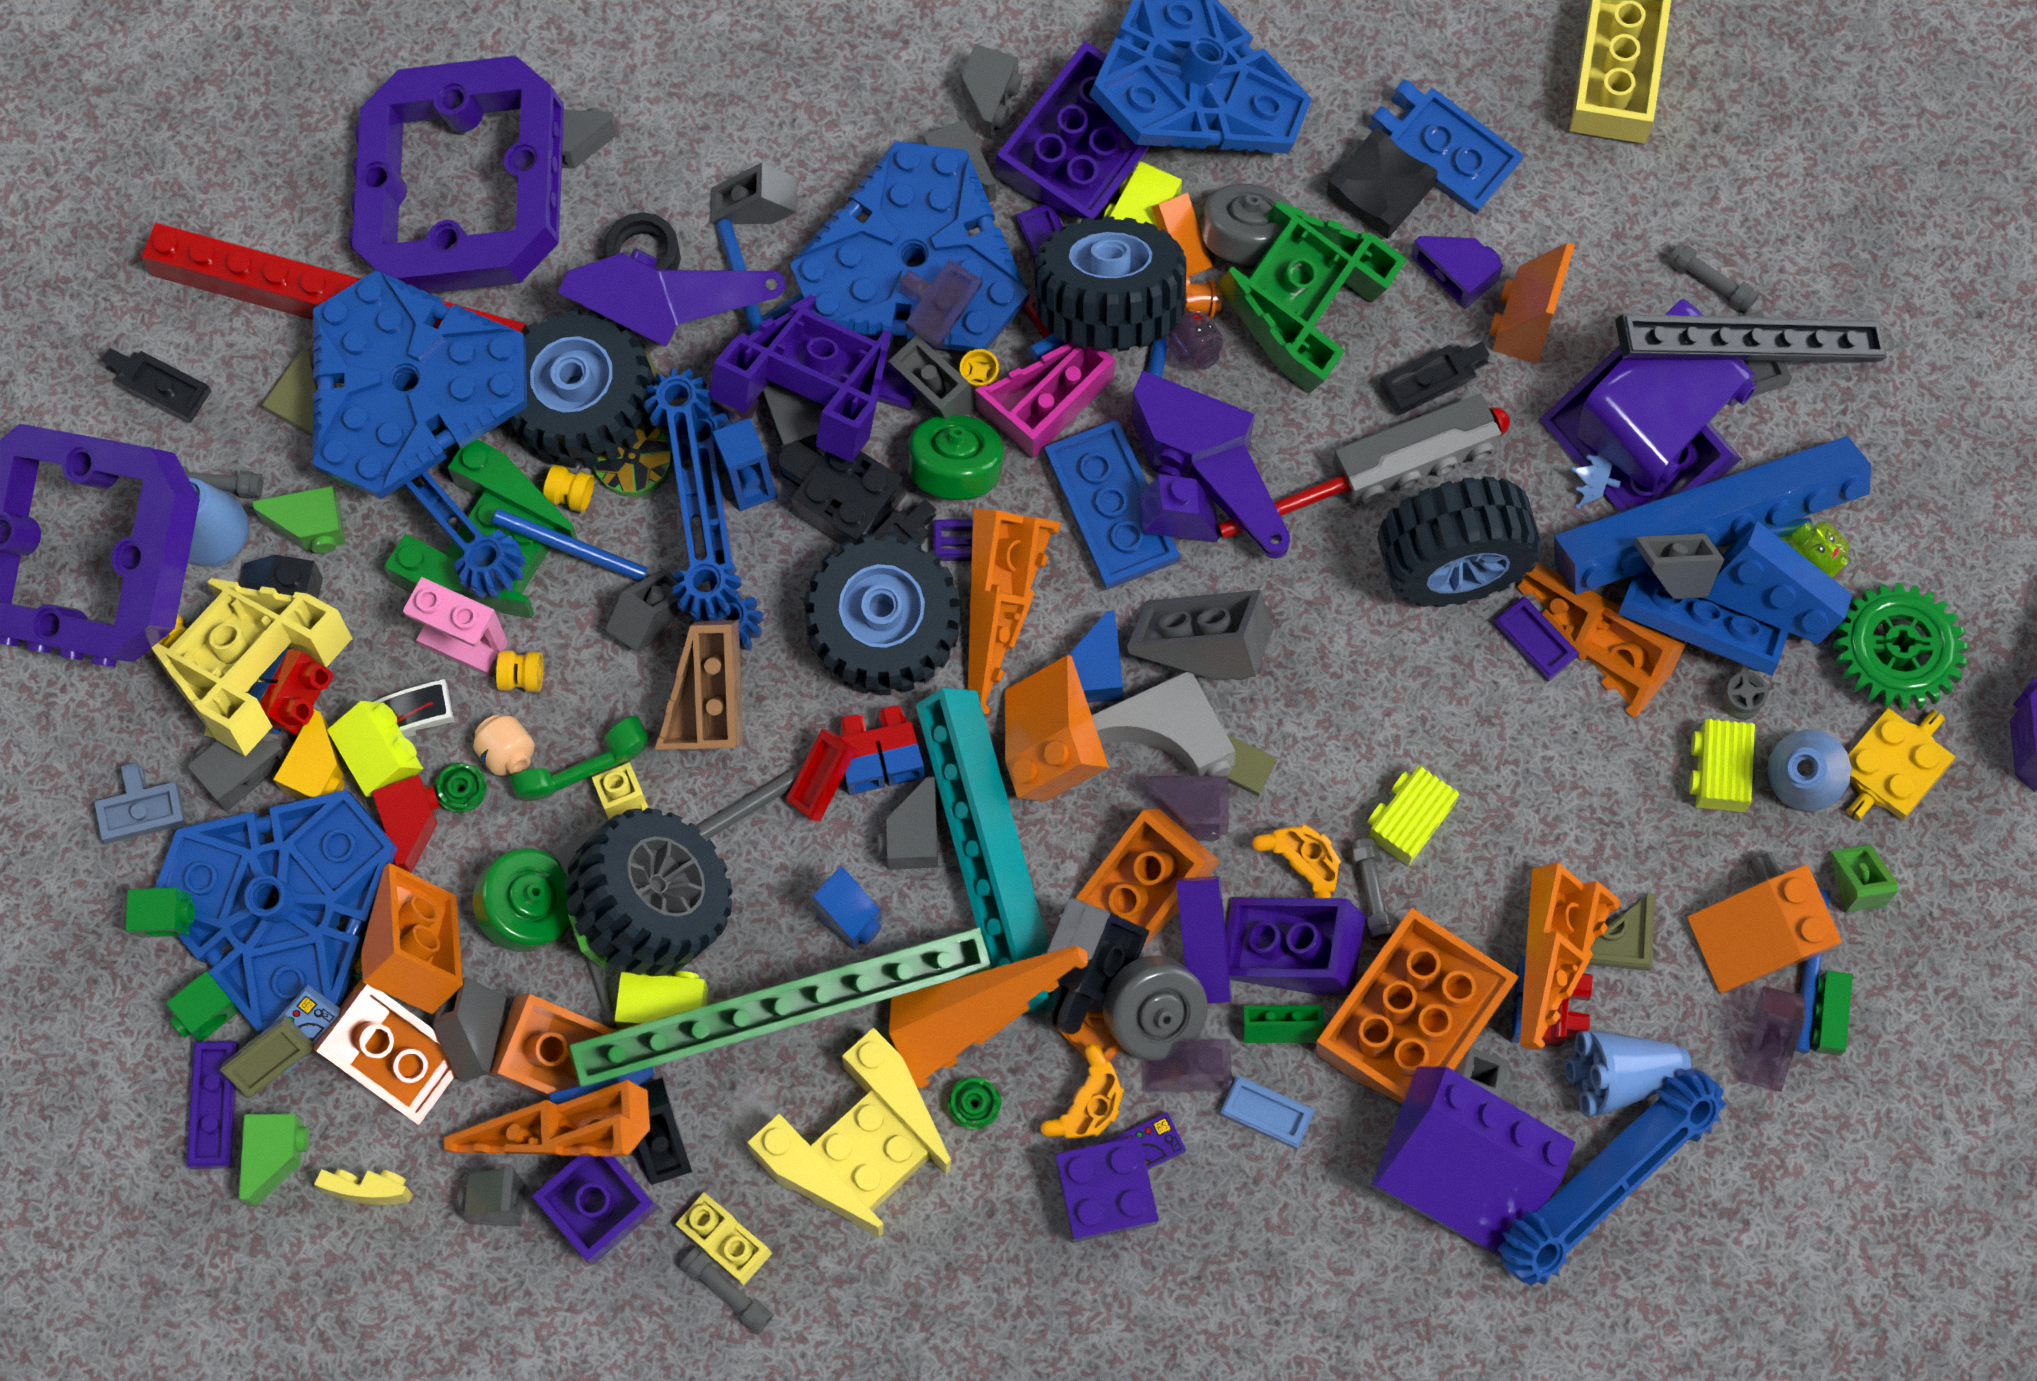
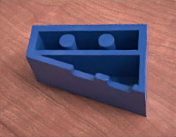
M1756 521L1722 555L1724 561L1708 597H1702L1819 644L1845 620L1853 594L1760 522Z

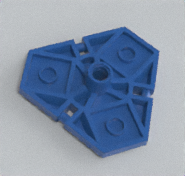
M1132 0L1089 94L1137 145H1167L1171 147L1180 146L1206 149L1207 145L1215 146V149L1220 150L1230 149L1235 151L1289 154L1312 100L1264 48L1255 52L1249 46L1253 36L1218 0Z
M895 141L875 164V167L869 171L865 179L848 196L849 203L844 209L838 208L833 213L830 220H827L823 228L815 234V237L810 240L790 264L803 299L809 295L816 297L813 313L872 340H878L883 332L888 329L892 331L890 342H893L894 335L907 337L908 342L918 335L933 348L965 352L974 349L987 350L1029 300L1027 289L1015 265L1000 228H995L994 212L979 181L970 156L965 149ZM861 212L869 217L864 224L856 219ZM978 227L980 233L969 237L967 231ZM913 258H919L924 261L917 267L905 265L907 261ZM897 312L910 313L909 321L896 320Z
M377 270L313 309V380L318 386V390L313 393V466L316 471L381 500L446 459L447 456L443 450L457 442L462 449L527 408L526 339L523 333L496 321H491L484 316H479L470 310H465L461 306L454 305L449 307L445 305L442 298L430 295L426 291L419 290L412 285H407ZM437 319L442 321L438 329L433 327ZM344 383V387L334 388V384ZM416 384L413 389L404 391L406 387ZM445 424L447 429L434 437L431 431Z
M347 790L270 807V815L260 817L255 812H249L177 829L155 888H178L191 894V899L195 905V919L190 924L189 936L178 937L197 960L203 963L207 961L212 969L208 973L259 1033H262L274 1023L307 984L336 1006H341L349 985V979L352 977L354 966L358 961L359 952L364 944V939L361 938L365 924H369L383 868L388 863L393 864L394 856L398 847L352 793ZM273 831L274 842L266 843L264 833ZM279 891L277 904L267 910L268 897L273 892ZM341 915L350 918L345 932L336 930ZM231 943L235 949L225 957L221 950Z

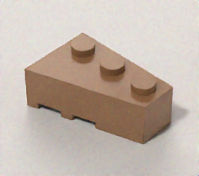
M739 620L697 621L690 625L671 698L667 704L666 715L654 750L737 748L743 743Z

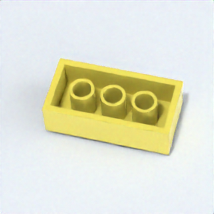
M1590 0L1569 132L1642 144L1647 143L1654 122L1671 0Z

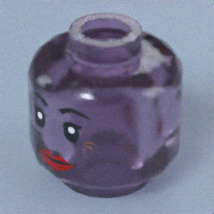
M1188 310L1184 312L1181 321L1173 331H1169L1165 337V342L1168 349L1183 368L1189 370L1200 368L1205 370L1212 367L1219 360V352L1223 347L1224 339L1206 313Z

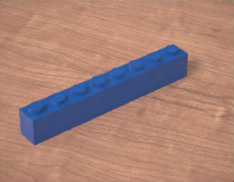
M1846 436L1554 535L1555 566L1577 595L1650 570V566L1633 544L1636 537L1706 533L1714 546L1717 547L1738 540L1756 521L1770 529L1869 495L1871 463L1851 439Z

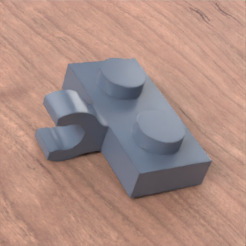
M138 762L121 766L127 794L94 801L101 840L105 844L187 824L179 785L176 782L147 788L144 769L139 768Z

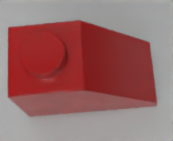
M420 775L372 791L385 833L398 847L394 856L395 864L397 867L412 873L438 824L434 810L441 808L434 786L426 787Z

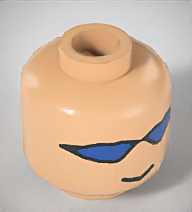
M493 715L485 719L477 727L473 748L492 774L498 776L513 775L526 770L530 765V758L534 753L535 743L515 717Z

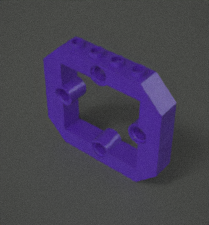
M516 55L398 69L360 108L359 123L355 126L358 153L357 158L353 161L356 188L355 193L351 195L354 223L353 228L349 230V243L352 250L374 271L382 272L428 293L521 283L559 244L564 103L553 87ZM521 109L519 142L512 145L504 157V166L517 183L516 230L467 235L455 221L443 220L431 227L426 240L397 243L399 205L404 201L407 194L406 183L401 178L404 123L444 118L451 129L456 132L465 133L479 125L483 113Z
M18 424L0 440V644L19 647L20 640L27 641L26 649L51 653L52 647L59 648L58 656L83 660L84 654L92 655L91 663L116 667L117 660L135 662L175 629L200 502L175 453L25 424ZM40 461L62 465L64 476L68 481L98 489H107L113 486L119 476L143 480L132 537H124L119 540L111 554L113 569L118 575L124 577L115 625L89 620L83 611L76 608L48 604L37 609L12 603L21 556L33 553L41 540L39 524L35 519L29 517Z

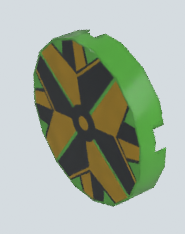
M652 424L649 425L646 432L640 429L635 432L639 441L631 449L626 444L618 448L620 457L610 461L607 454L598 457L599 466H594L597 477L612 492L620 496L639 497L652 493L660 486L659 484L664 481L665 477H668L672 468L673 455L667 445V437L658 427Z

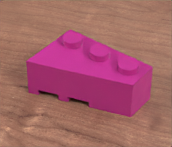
M1070 342L1043 355L1042 360L1022 370L1017 368L1009 372L1008 377L988 387L985 384L975 389L976 410L1034 459L1045 446L1114 380L1115 359L1107 352L1095 351L1093 347H1086L1085 349L1075 347L1073 342Z

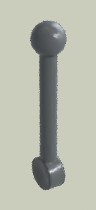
M586 956L605 1012L603 1023L607 1027L617 1026L615 1023L616 1012L612 1010L599 966Z

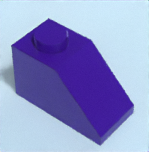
M1419 236L1414 240L1411 258L1464 309H1467L1500 279L1503 264L1499 255L1491 247H1484L1476 238Z
M1158 474L1139 497L1143 533L1210 542L1218 541L1219 532L1217 529L1215 503L1196 479Z

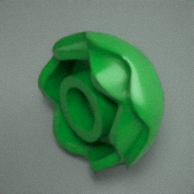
M453 763L445 768L435 781V791L439 803L452 812L464 813L471 811L481 804L486 795L487 785L484 775L478 767L473 765ZM460 786H464L465 790L459 792L458 788Z
M983 1077L958 1081L954 1085L948 1099V1110L952 1118L960 1126L972 1130L985 1128L993 1123L1001 1108L1000 1093L988 1079ZM975 1100L979 1103V1105L977 1107H972L970 1105L971 1102Z

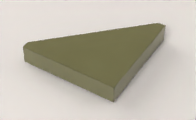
M301 349L262 406L266 412L313 437V393L318 388L313 380L311 356L307 349Z
M1648 893L1646 897L1611 923L1604 935L1596 937L1590 949L1593 956L1588 965L1650 971L1652 967L1655 893Z

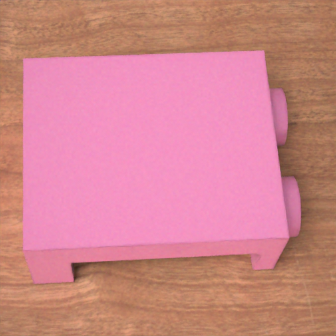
M423 577L419 580L403 609L407 617L425 624L416 639L418 645L490 677L497 664L499 651L505 650L508 644L494 609Z

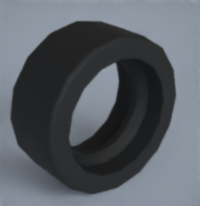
M645 212L629 214L618 220L608 231L604 244L606 258L620 254L621 246L627 239L634 235L646 233L658 236L665 244V256L655 266L662 270H678L681 255L677 235L669 222L660 216Z

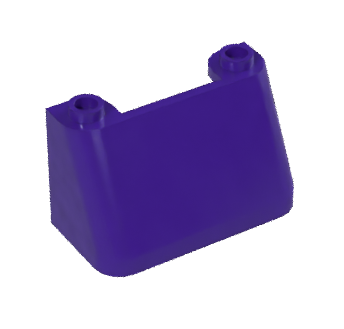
M1685 299L1679 300L1665 314L1704 316ZM1623 358L1588 396L1582 409L1577 438L1653 493L1662 482L1668 485L1674 480L1682 467L1678 464L1683 449L1726 404L1732 407L1739 402L1743 405L1750 399L1757 388V385L1754 384L1755 373L1743 360Z

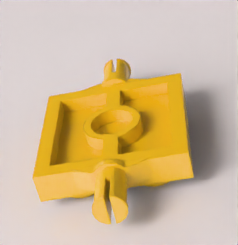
M1889 708L1882 714L1848 754L1852 767L1850 782L1860 794L1850 807L1846 809L1850 817L1855 813L1853 819L1861 821L1862 817L1874 804L1889 810L1902 821H1905L1956 758L1955 755L1939 745L1932 737L1933 733L1945 721L1941 713L1936 718L1938 711L1931 709L1918 726L1907 722Z

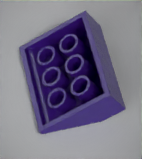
M1086 41L1079 47L998 152L993 174L1027 197L1082 220L1088 218L1095 220L1151 145L1135 144L1089 95L1107 55Z
M1620 345L1539 419L1581 467L1593 465L1591 460L1586 459L1587 455L1598 456V452L1577 438L1582 409L1595 387L1623 359ZM1709 422L1681 452L1678 464L1682 466L1681 470L1670 484L1666 485L1662 482L1651 493L1613 464L1609 478L1621 481L1619 489L1606 485L1604 494L1620 512H1624L1719 480L1742 458Z
M1417 1067L1371 1185L1502 1258L1498 1247L1506 1241L1503 1232L1510 1231L1513 1227V1219L1521 1220L1526 1210L1535 1213L1546 1204L1562 1181L1576 1142L1449 1067Z

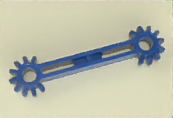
M672 367L669 372L670 377L665 378L657 373L655 377L657 385H647L646 391L649 399L644 402L646 413L651 414L650 421L653 426L658 427L664 424L669 426L690 563L687 571L676 570L674 572V580L678 584L672 587V593L675 598H679L678 607L682 612L691 610L692 619L697 621L703 613H707L709 621H714L716 619V611L720 610L723 614L729 616L731 610L728 603H739L740 595L736 589L742 586L740 576L734 575L736 568L733 562L717 564L695 426L698 418H710L711 410L708 405L712 403L713 398L709 397L710 391L705 390L707 384L702 376L694 379L693 371L689 368L680 376L677 370ZM683 397L688 399L681 406L669 405L675 398ZM682 428L688 429L693 468L691 470L683 468L678 432ZM694 517L702 519L707 557L702 561L697 559L692 519ZM705 581H713L717 584L709 592L697 590L698 586Z
M710 404V418H698L695 426L697 434L706 433L710 435L706 441L698 442L701 465L709 463L711 466L716 503L708 506L714 549L715 553L722 552L724 554L726 563L733 561L717 464V456L719 454L712 432L727 425L729 419L725 413L716 415L715 407ZM682 428L678 432L682 461L689 458L693 468L688 429ZM669 435L666 439L667 445L669 448L672 449L671 439ZM700 518L701 529H702V535H703V542H704V548H705V555H706V557H707V551H706V544H705V538H704V532H703L702 519ZM710 581V588L713 590L717 584ZM754 597L739 600V603H728L731 610L729 616H735L739 619V643L747 650H751L753 647L750 638L761 637L762 631L758 624L764 620L762 611L755 610L758 604ZM720 610L715 612V620H722L728 616ZM703 613L697 621H709L707 613Z
M427 471L419 475L425 483L423 487L417 488L412 481L403 485L464 555L453 564L460 578L459 582L465 590H468L469 593L473 592L481 600L488 594L498 600L502 590L506 589L513 592V581L524 580L521 569L526 566L525 557L515 539L511 536L507 537L499 529L491 536H484ZM455 517L474 540L471 543L464 542L448 524L449 519Z
M1679 1068L1675 1078L1666 1076V1085L1663 1089L1656 1090L1659 1099L1542 1208L1535 1213L1526 1210L1521 1220L1513 1219V1227L1510 1231L1503 1232L1506 1241L1498 1247L1499 1252L1502 1254L1500 1263L1505 1266V1269L1519 1281L1530 1286L1537 1282L1545 1285L1550 1275L1559 1277V1268L1562 1264L1569 1263L1566 1254L1688 1140L1698 1142L1703 1132L1711 1134L1714 1122L1721 1120L1718 1116L1719 1111L1726 1105L1721 1099L1724 1090L1716 1081L1711 1079V1076L1694 1068L1690 1070Z

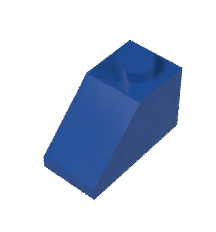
M751 419L731 422L723 428L713 431L718 454L740 512L777 498L767 456Z
M1115 610L1106 611L1070 652L1087 703L1122 700L1123 697Z
M842 866L812 896L817 918L853 950L861 942L865 945L869 944L882 928L879 924L882 920L880 908Z

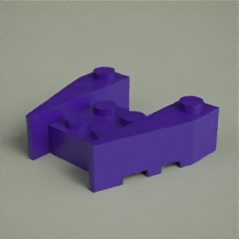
M809 295L791 305L787 314L775 321L769 318L759 324V330L749 336L743 333L729 343L714 362L709 397L745 413L770 381L826 406L821 412L816 447L852 463L870 439L892 331L886 329L879 339L874 341L813 313L816 297Z

